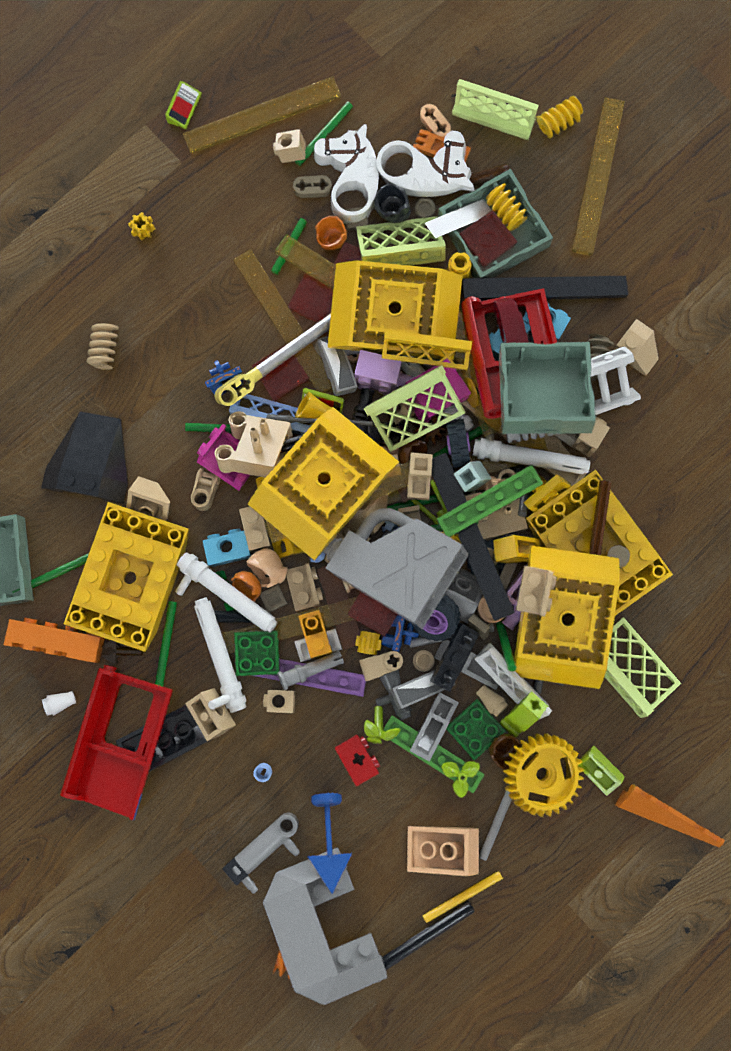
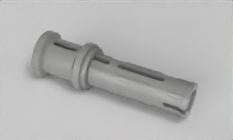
M338 650L303 666L297 664L293 669L283 673L281 671L277 672L284 691L298 682L304 683L307 680L306 678L343 664L344 661L341 658L340 651Z

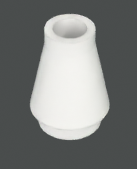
M73 691L47 695V698L42 699V703L47 716L51 714L54 716L75 704L76 699Z

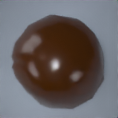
M415 439L401 446L398 451V461L402 468L409 470L411 453L427 454V443Z
M512 734L499 735L491 743L489 749L491 759L501 769H509L505 761H511L512 758L508 753L515 754L517 751L514 749V746L521 748V742Z

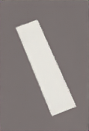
M484 199L428 221L425 224L433 236L437 238L492 215L493 212Z

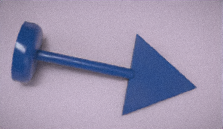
M338 793L317 794L311 797V803L314 806L324 807L327 855L308 856L331 894H333L352 853L333 855L330 807L339 805L342 802V795Z

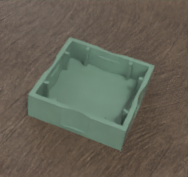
M511 169L489 180L479 189L464 194L439 208L438 217H441L482 199L487 204V195L494 188L505 183L506 187L503 191L511 190L508 197L516 196L513 204L520 202L521 206L518 210H527L523 215L524 217L528 216L527 220L513 231H508V225H504L502 219L497 217L498 212H493L492 215L447 233L459 253L464 252L470 257L471 274L474 278H494L550 247L553 237L539 214L530 205L525 191Z
M558 342L554 344L501 343L499 375L502 434L592 433L596 416L594 392L590 381L592 370L590 342Z
M17 514L0 517V606L34 601L25 518ZM20 588L19 591L12 593V591Z

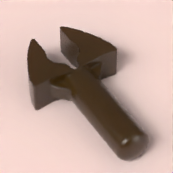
M109 641L102 648L111 647L116 652L112 655L101 656L109 662L118 663L117 658L120 656H142L143 651L133 647H120L118 642Z

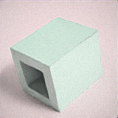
M481 461L469 462L454 473L464 492L475 491L491 480Z

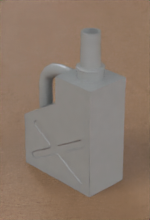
M391 508L378 509L370 513L355 534L348 531L344 539L334 538L323 551L327 555V560L330 561L326 569L422 630L469 555L462 544L419 519L413 520L400 511ZM390 521L400 527L373 543L366 541L378 523Z

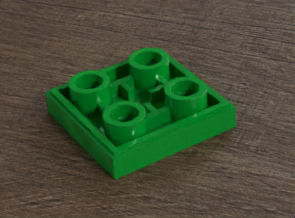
M278 630L272 632L234 633L236 676L269 675L280 672Z
M478 699L474 700L446 728L474 761L491 746L493 739L506 732Z

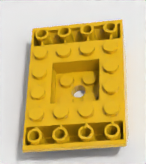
M358 260L336 263L328 348L382 353L385 329L456 339L462 276L439 268ZM398 303L401 306L400 312L396 314L389 311L390 304ZM388 342L387 354L397 355L402 351L397 343ZM413 346L407 350L410 356L419 357L423 354L419 346ZM434 349L429 353V356L434 359L445 357L440 349ZM454 354L450 356L452 360H454Z
M332 407L313 423L267 475L248 502V505L315 561L394 470L399 461ZM323 473L328 474L331 478L330 482L325 485L318 482V476Z
M596 470L526 518L534 537L540 539L541 547L589 554L599 482L603 480ZM610 490L601 556H607L610 548L616 545L624 546L630 553L628 564L623 568H619L620 584L615 611L616 616L673 574Z
M108 502L64 624L146 652L158 631L180 568L177 566V563L186 552L189 529ZM130 572H134L136 575V580L132 584H128L125 580L126 575Z
M531 546L528 566L553 571V576H556L554 590L550 589L549 598L552 599L550 612H546L545 616H540L539 614L521 611L514 656L517 667L515 672L521 678L600 689L607 671L620 584L619 558ZM571 613L574 616V621L571 625H564L562 623V616L564 614Z

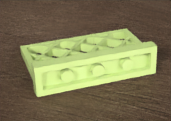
M459 79L452 115L528 140L539 105Z
M437 216L405 220L401 223L388 222L356 227L362 261L409 266L445 261L446 245L442 236L435 238L430 230L424 228L426 222L436 219ZM411 227L414 230L411 233H408L403 229ZM385 230L393 231V233L390 236L384 234L383 232ZM418 232L425 234V236L422 239L416 237L415 235ZM362 233H372L373 235L368 239ZM398 234L405 237V239L402 242L394 238ZM378 237L385 240L381 245L374 242ZM430 238H433V239L437 240V241L427 242ZM410 240L415 242V244L406 245ZM389 243L395 245L392 247H386ZM369 246H372L373 248H375V249L365 250V249L368 248Z
M442 365L364 408L367 416H371L390 452L466 413L445 375L446 371ZM443 382L446 387L445 396L433 393L435 384ZM418 393L429 395L426 406L414 403ZM431 397L443 400L440 411L429 408ZM446 401L454 403L458 412L454 414L443 412ZM398 404L410 405L407 416L396 413ZM413 406L424 410L422 421L410 417ZM427 411L439 414L437 423L425 422ZM381 413L392 415L389 426L382 424L377 415ZM395 416L406 420L403 430L392 427ZM409 421L420 424L419 431L416 434L406 431ZM391 431L402 434L400 442L394 445L389 438Z
M623 617L613 625V637H611L612 653L609 652V656H612V659L608 658L607 671L604 677L640 718L649 716L654 711L653 709L671 694L681 682ZM621 625L627 630V639L617 638V629ZM617 641L627 642V654L616 653ZM631 643H638L642 647V656L631 655ZM616 656L627 657V669H620L616 665ZM631 658L641 659V671L631 670ZM646 659L653 660L656 663V672L646 671ZM631 673L641 674V686L633 685ZM646 675H656V687L645 686ZM660 676L668 677L673 684L668 689L660 688ZM645 690L656 691V698L652 704L646 700Z

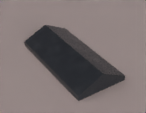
M187 705L165 716L149 772L209 742L205 739ZM145 726L116 740L117 745L136 752Z

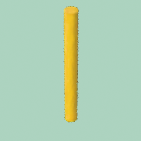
M495 872L422 915L425 922L428 923L502 880L503 877L500 872Z

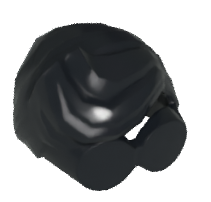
M389 183L381 187L377 192L374 207L378 215L391 223H401L409 218L411 207L406 191L403 188Z

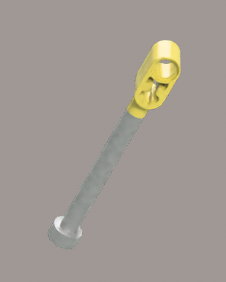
M331 313L248 373L238 374L220 386L215 392L217 403L231 406L250 393L257 381L327 332L330 328ZM240 380H246V381H247V382L244 384L246 388L240 387V388H238V389H236V390H235L234 388H232V387H238L239 385H241V381H240ZM228 390L231 395L227 402H224L221 398L222 392Z

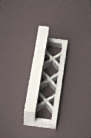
M491 643L485 645L476 656L475 660L516 704L532 691L548 705L524 678H521L515 671H508L505 658ZM547 707L540 719L548 716L552 710Z

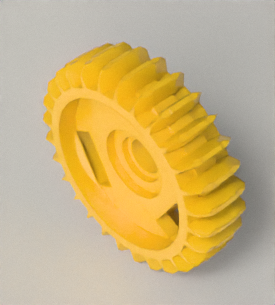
M544 733L543 736L536 734L535 738L528 736V743L520 740L522 747L514 746L517 752L515 754L508 753L512 760L505 761L509 769L503 770L508 775V777L503 779L504 782L509 784L505 787L510 792L508 796L514 800L515 805L525 812L528 811L531 815L537 814L543 817L545 813L551 816L552 811L559 814V807L567 810L565 803L573 804L571 797H578V794L575 792L576 788H582L578 784V780H584L579 775L580 772L584 771L583 768L578 766L582 763L581 759L576 758L579 753L573 750V746L567 744L566 740L556 735L551 736ZM534 752H537L533 759L522 769L527 758ZM561 758H564L566 763V778H564L560 762ZM540 768L546 769V776L543 779H538L536 775ZM530 792L548 796L547 800L544 801L528 799Z

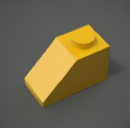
M518 535L493 540L495 561L501 563L528 562L530 547H541L540 539Z

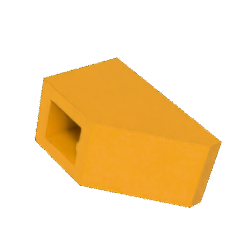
M320 610L300 615L299 620L310 658L314 659L333 653Z

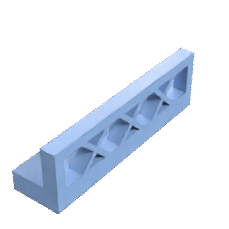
M247 394L243 398L250 400L253 407L245 408L239 406L240 399L230 406L229 413L231 415L234 412L241 411L249 416L266 418L267 413L260 412L257 409L265 404L271 407L273 412L270 414L277 415L283 410H287L295 417L294 413H296L298 408ZM291 423L292 433L304 435L313 424Z

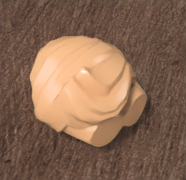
M269 548L256 551L247 560V566L258 577L262 587L269 588L277 583L281 584L286 578L288 567H284L278 554Z

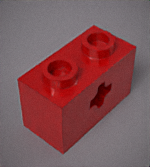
M358 734L335 747L356 787L379 774L377 768L381 767L375 755L372 757L369 755L367 749L370 746L365 737H359ZM356 753L359 756L364 755L363 764L360 765L359 762H353Z

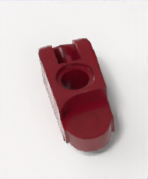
M511 298L494 300V312L502 343H529L522 313L519 312L516 302Z

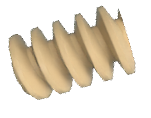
M106 323L92 325L91 330L94 333L90 335L93 341L89 343L92 349L88 350V355L91 356L87 358L88 364L99 369H113L112 366L107 364L114 362V359L109 357V355L115 354V351L110 349V347L117 344L111 341V339L118 337L117 334L112 333L113 330L119 329L118 326Z

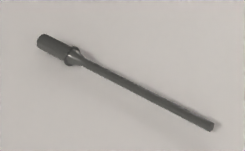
M267 414L266 417L267 419L290 423H314L317 420L312 418H296L290 416V414ZM349 420L354 425H373V421Z

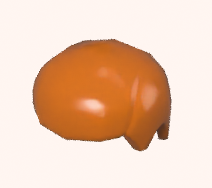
M337 216L322 218L315 227L317 232L316 239L325 250L338 249L343 246L347 239L346 227Z
M241 571L236 573L231 579L233 581L232 586L253 602L260 596L262 586L258 577L253 573Z

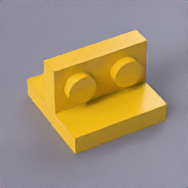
M557 474L547 482L544 477L539 475L543 485L532 490L534 494L523 503L528 509L536 512L572 486L570 482Z

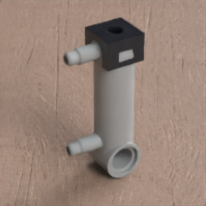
M293 813L282 814L222 868L236 886L242 882L253 894L257 892L258 888L248 875L282 844L294 856L300 853L297 846L290 839L299 826L297 816ZM284 819L292 821L293 829L288 831L283 829L282 821Z

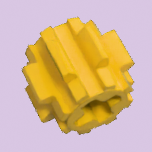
M143 212L137 216L133 215V220L128 223L132 229L131 234L133 237L139 236L140 240H143L145 237L151 238L150 234L155 230V226L151 224L153 222L151 216H144Z
M361 631L360 636L356 637L355 646H358L357 652L377 655V650H381L382 640H379L380 634Z

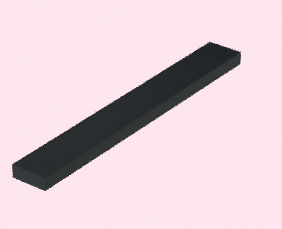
M626 276L463 278L462 280L463 301L470 296L485 301L544 288L546 299L626 298L628 296Z
M444 453L432 459V476L445 507L450 512L467 502L461 485L454 476L455 471L447 453ZM474 523L457 533L469 554L467 558L492 617L494 621H497L515 613L479 527L477 523Z

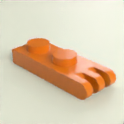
M420 129L419 136L415 140L416 143L413 145L422 154L434 158L436 153L444 147V137ZM466 146L465 163L471 151V148Z

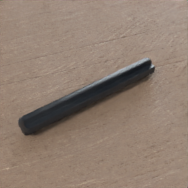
M469 901L465 902L384 955L382 960L385 971L473 914L475 910Z

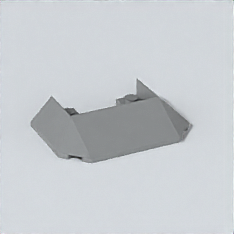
M338 847L332 849L333 855L341 854ZM308 859L276 872L263 904L294 991L326 1005L387 978L382 957L378 953L371 933L332 950L329 949L314 906L354 890L346 865L333 894H331Z

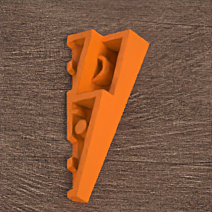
M633 784L628 792L624 790L621 792L615 803V806L716 847L720 848L725 842L724 839Z

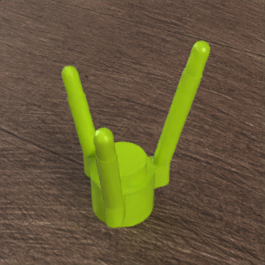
M430 480V484L442 506V509L436 513L437 518L448 513L435 482ZM416 499L411 500L416 506L419 505L420 510L433 520L435 524H439L437 518Z

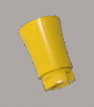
M456 252L450 258L445 270L461 275L462 280L463 278H472L470 257L464 252Z
M308 392L299 404L295 417L318 419L330 410L331 407Z

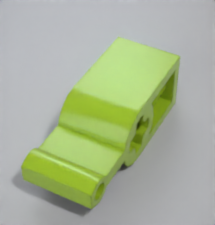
M531 691L499 724L510 734L517 737L522 731L525 732L540 719L548 705Z

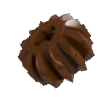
M439 415L432 417L428 423H437ZM413 422L412 426L416 429L412 433L416 434L419 431L420 424ZM447 423L432 430V432L420 436L417 440L425 439L424 442L427 445L429 440H431L432 445L435 446L436 439L441 442L444 440L441 434H447L448 430L443 428L447 426Z

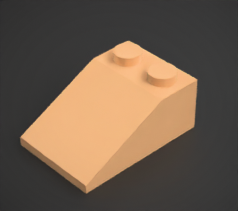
M408 826L407 872L460 876L479 874V828Z

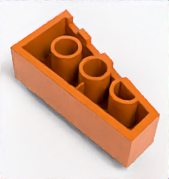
M25 617L24 621L9 619L4 640L5 646L21 647L26 650L41 651L47 654L100 663L102 646L105 641L103 637L88 632L86 634L78 633L79 629L66 626L65 630L58 629V624L45 622L44 626L38 625L37 620Z

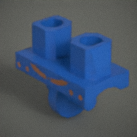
M218 360L214 361L216 367L209 370L211 376L218 373L220 375L206 381L207 388L211 389L215 395L216 390L223 385V382L232 379L238 374H242L240 366L224 373V370L231 368L229 363L226 362L220 365ZM240 380V381H241V385H239L238 387H241V386L244 385L243 380Z
M387 614L386 625L396 627L395 635L384 633L382 645L392 648V651L400 652L403 636H405L404 644L410 645L412 637L418 638L419 634L413 632L414 627L411 623H408L407 631H404L406 619L400 615Z

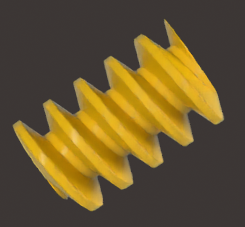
M571 96L569 100L566 99L562 104L559 103L555 108L552 107L548 112L545 111L541 116L538 115L537 123L542 132L548 138H552V131L555 134H559V127L564 131L567 129L566 123L571 127L574 125L573 119L577 123L581 121L582 105L575 96Z
M503 183L494 188L487 195L486 200L488 206H492V211L494 213L498 212L497 217L502 219V223L508 225V231H513L527 220L528 216H523L527 210H518L521 203L513 204L516 196L509 198L511 190L509 189L504 192L506 184Z

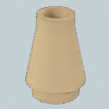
M486 685L482 686L476 693L491 715L499 716L508 706L505 698L489 689Z

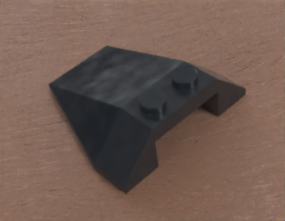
M80 411L48 463L41 488L61 493L66 491L97 497L103 501L124 504L128 488L122 420Z

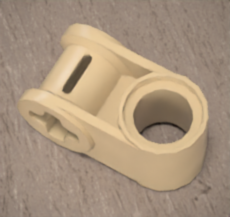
M201 468L196 475L191 502L197 510L206 511L212 506L221 478L215 474L204 472V469ZM206 496L207 500L204 504H197L198 497Z
M390 651L360 660L365 681L400 669L403 664L401 654L396 651ZM390 655L391 658H396L397 662L394 663V667L392 664L388 665L387 660L390 659Z

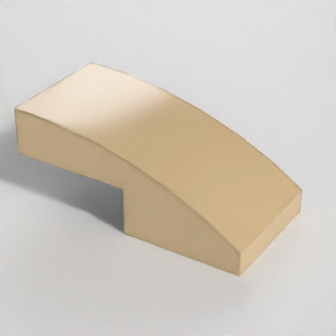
M410 454L407 499L429 500L433 454Z

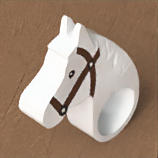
M366 124L358 131L348 130V133L340 138L320 139L314 146V160L317 164L321 166L332 165L336 170L342 172L332 190L331 209L334 216H337L345 224L347 222H359L366 216L368 217L374 207L377 196L379 173L374 150L366 138ZM355 189L361 191L367 200L366 206L355 212L342 209L336 201L341 193L355 191Z
M450 131L445 136L444 147L432 159L427 158L412 145L404 141H392L386 144L377 156V168L384 182L403 188L407 195L433 197L451 194L460 189L469 192L475 191L473 184L469 180L471 170L464 161L466 152L465 140L458 131ZM396 153H407L413 157V168L407 172V175L404 174L399 177L390 176L384 172L385 163L389 157Z

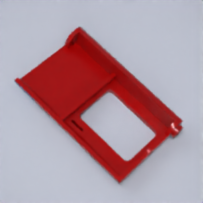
M544 288L485 301L470 296L461 303L468 341H472L470 352L483 413L486 418L494 419L501 417L499 361H495L493 358L484 316L487 313L494 312V300L511 298L518 307L524 306L526 308L534 343H557Z
M104 664L103 668L98 669L60 796L71 800L85 801L126 816L130 820H135L173 690L116 672V667ZM122 684L153 693L151 707L136 752L105 741L107 728Z

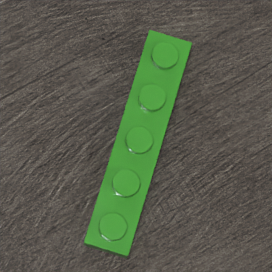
M533 465L437 518V522L444 534L452 537L543 485V482Z
M393 715L383 729L387 731L400 728L399 734L391 739V741L442 774L444 773L441 766L445 762L456 763L459 771L462 770L464 763H466L440 745L437 746L430 761L412 753L410 749L418 731ZM478 771L474 777H467L466 781L469 784L468 790L470 792H475L485 775L484 773ZM452 777L450 779L455 781L457 777Z

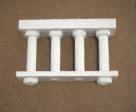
M625 346L591 358L592 370L590 377L597 375L602 397L594 401L595 415L622 405H630L634 401L641 399L637 391L629 388L626 366L634 362V356ZM617 368L621 392L610 395L606 373Z

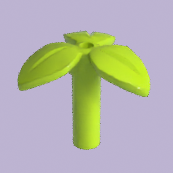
M382 706L374 708V724L368 720L365 721L364 731L366 736H369L366 741L382 743L381 739L389 741L400 732V728L383 730Z
M473 761L466 762L461 771H459L457 764L454 762L442 764V771L448 778L457 777L453 783V789L458 797L463 798L468 792L469 784L466 781L467 777H474L480 769L479 763Z

